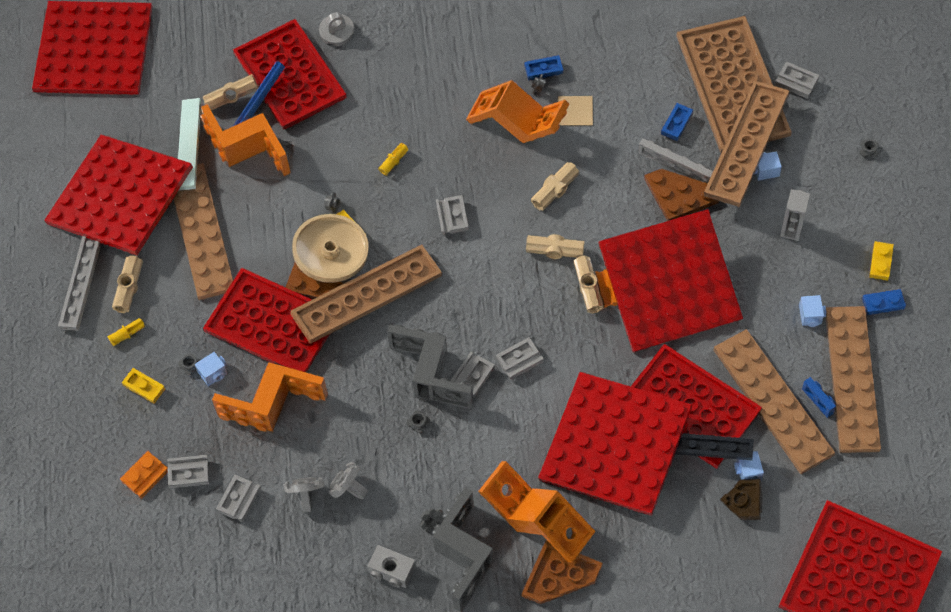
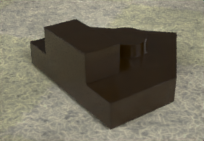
M761 479L739 480L730 492L720 498V501L740 520H761L763 501Z

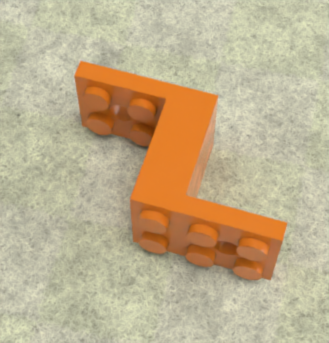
M510 80L482 91L466 120L473 124L492 117L520 142L526 143L555 134L559 130V124L566 116V110L570 104L564 99L542 107L514 81Z
M208 104L201 107L203 114L200 117L204 123L203 127L207 135L210 134L214 148H218V154L222 162L226 161L227 165L231 167L261 152L267 151L269 157L274 158L275 161L273 162L277 171L281 170L284 176L291 173L287 155L263 113L222 131Z
M268 362L252 403L216 393L212 398V402L217 415L222 420H233L243 426L251 425L260 431L269 430L273 432L289 391L295 395L303 394L309 396V398L316 401H326L328 392L323 377Z
M502 461L478 491L516 532L542 535L567 562L572 563L596 532L558 491L531 488L507 461ZM506 484L508 486V493L503 495L502 487ZM568 528H571L572 536L568 539L566 531Z

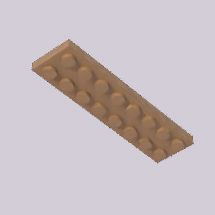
M758 81L753 82L705 188V197L740 207L789 96V90Z
M202 163L197 165L196 189L178 191L174 197L198 300L225 294L233 282L205 167Z
M420 245L291 310V316L311 344L441 277L442 272L423 245Z
M865 306L826 307V324L834 402L836 405L840 453L880 452L881 445Z
M747 329L714 346V352L744 395L762 407L759 416L800 474L834 456V450Z

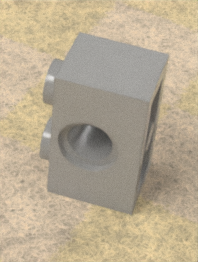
M377 545L367 567L373 578L377 580L385 579L397 588H400V586L406 588L416 568V563L412 558ZM390 565L396 566V569L393 571L386 570Z

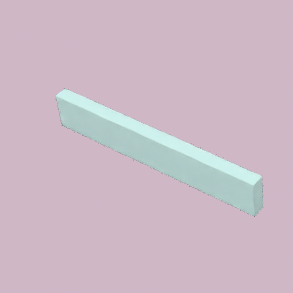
M200 98L182 100L178 159L190 162L193 168L179 191L196 189L201 114Z

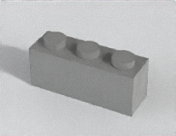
M791 189L780 237L799 241L810 193Z

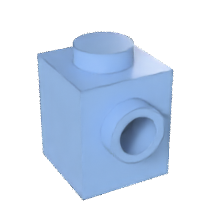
M777 151L763 153L754 173L758 181L780 177L781 164Z
M821 296L801 297L799 310L802 326L816 327L821 325L823 317H826L825 305L822 306Z
M215 352L195 364L198 374L207 386L221 381L227 375L226 361L222 356L218 357Z
M758 451L753 452V461L737 459L734 462L735 472L740 474L741 480L761 479L762 481L764 472Z

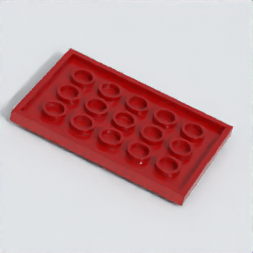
M296 19L233 49L237 60L248 76L253 75L258 87L275 62L278 61L285 66L264 98L265 103L283 130L347 98L345 91Z
M244 268L240 269L203 327L204 332L270 363L306 373L330 335L328 334L310 344L291 316V310L312 299Z
M666 344L661 347L631 385L634 388L691 404L692 409L683 431L686 434L741 438L762 409L760 405ZM698 456L716 469L725 459Z

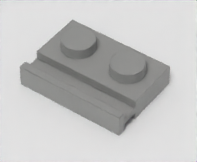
M786 62L778 78L775 80V85L808 99L819 80V75Z
M462 195L444 198V200L436 199L442 235H445V233L452 234L469 231Z
M529 337L496 355L497 361L510 380L544 362L543 357H541Z
M470 352L451 379V382L469 384L473 387V398H475L494 370L495 364Z
M207 455L167 459L169 488L209 484Z
M234 474L216 508L217 512L243 522L261 486Z

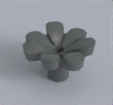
M433 508L424 511L421 515L423 520L420 523L421 528L430 533L432 528H435L438 523L443 522V511Z

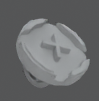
M339 12L332 13L324 18L319 26L321 39L324 43L333 44V46H341L348 43L355 31L352 20Z
M349 462L346 464L347 469L339 471L333 479L329 494L334 498H338L347 490L355 497L364 499L368 490L355 480L359 472V466L354 462Z
M314 477L295 479L292 481L293 484L290 485L288 481L283 484L284 492H300L303 513L311 512L309 491L324 487L323 478L319 477L318 481Z

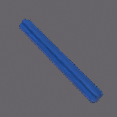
M275 62L233 126L252 118L284 70L285 66L282 63Z

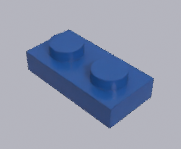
M559 55L524 62L528 81L534 80L535 77L539 78L541 74L543 75L542 78L563 74Z
M676 103L661 130V135L678 141L693 115V109Z
M901 289L866 294L862 297L867 315L903 310L906 307Z
M811 377L806 379L802 390L827 418L833 415L836 405L832 397L827 396L822 391V387L817 381H814Z

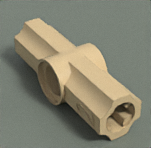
M251 74L236 82H229L224 87L204 95L203 100L205 105L208 104L210 110H214L227 103L236 102L238 98L256 91L259 87ZM228 90H233L236 93L232 96H229L226 92Z
M567 162L555 175L551 174L545 180L543 187L531 198L535 208L544 211L555 198H560L567 190L568 185L579 175V170L573 163Z
M556 234L548 237L528 235L526 252L546 254L551 259H560L562 256L578 258L583 256L584 241L568 240Z
M130 255L126 257L122 273L117 279L118 287L112 308L119 313L129 312L133 296L138 290L137 281L143 261L136 256Z
M580 256L574 260L580 291L583 294L587 312L592 314L598 313L604 309L597 285V277L594 274L590 257Z

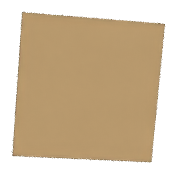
M558 96V102L565 99L570 104L566 110V116L559 125H593L592 96Z

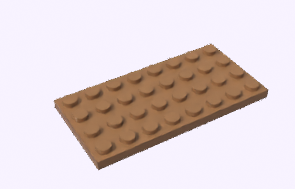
M745 16L680 31L676 35L720 153L724 149L753 82L758 81L773 86ZM783 109L769 141L791 136L792 132Z

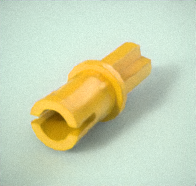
M400 143L391 154L387 155L388 158L378 167V170L387 176L392 168L400 163L399 160L406 154L408 147L404 143Z
M138 318L125 327L122 325L121 329L107 337L114 347L123 340L130 339V336L143 329L145 324L142 319Z

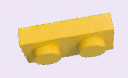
M874 242L869 278L889 280L894 244Z
M132 368L122 381L124 387L155 404L165 390L164 385L135 368Z

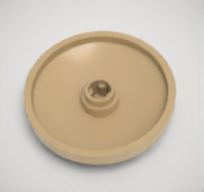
M324 214L315 216L304 222L298 228L293 238L292 252L295 263L303 273L318 281L340 282L349 279L363 268L368 257L369 246L365 232L356 222L341 215Z

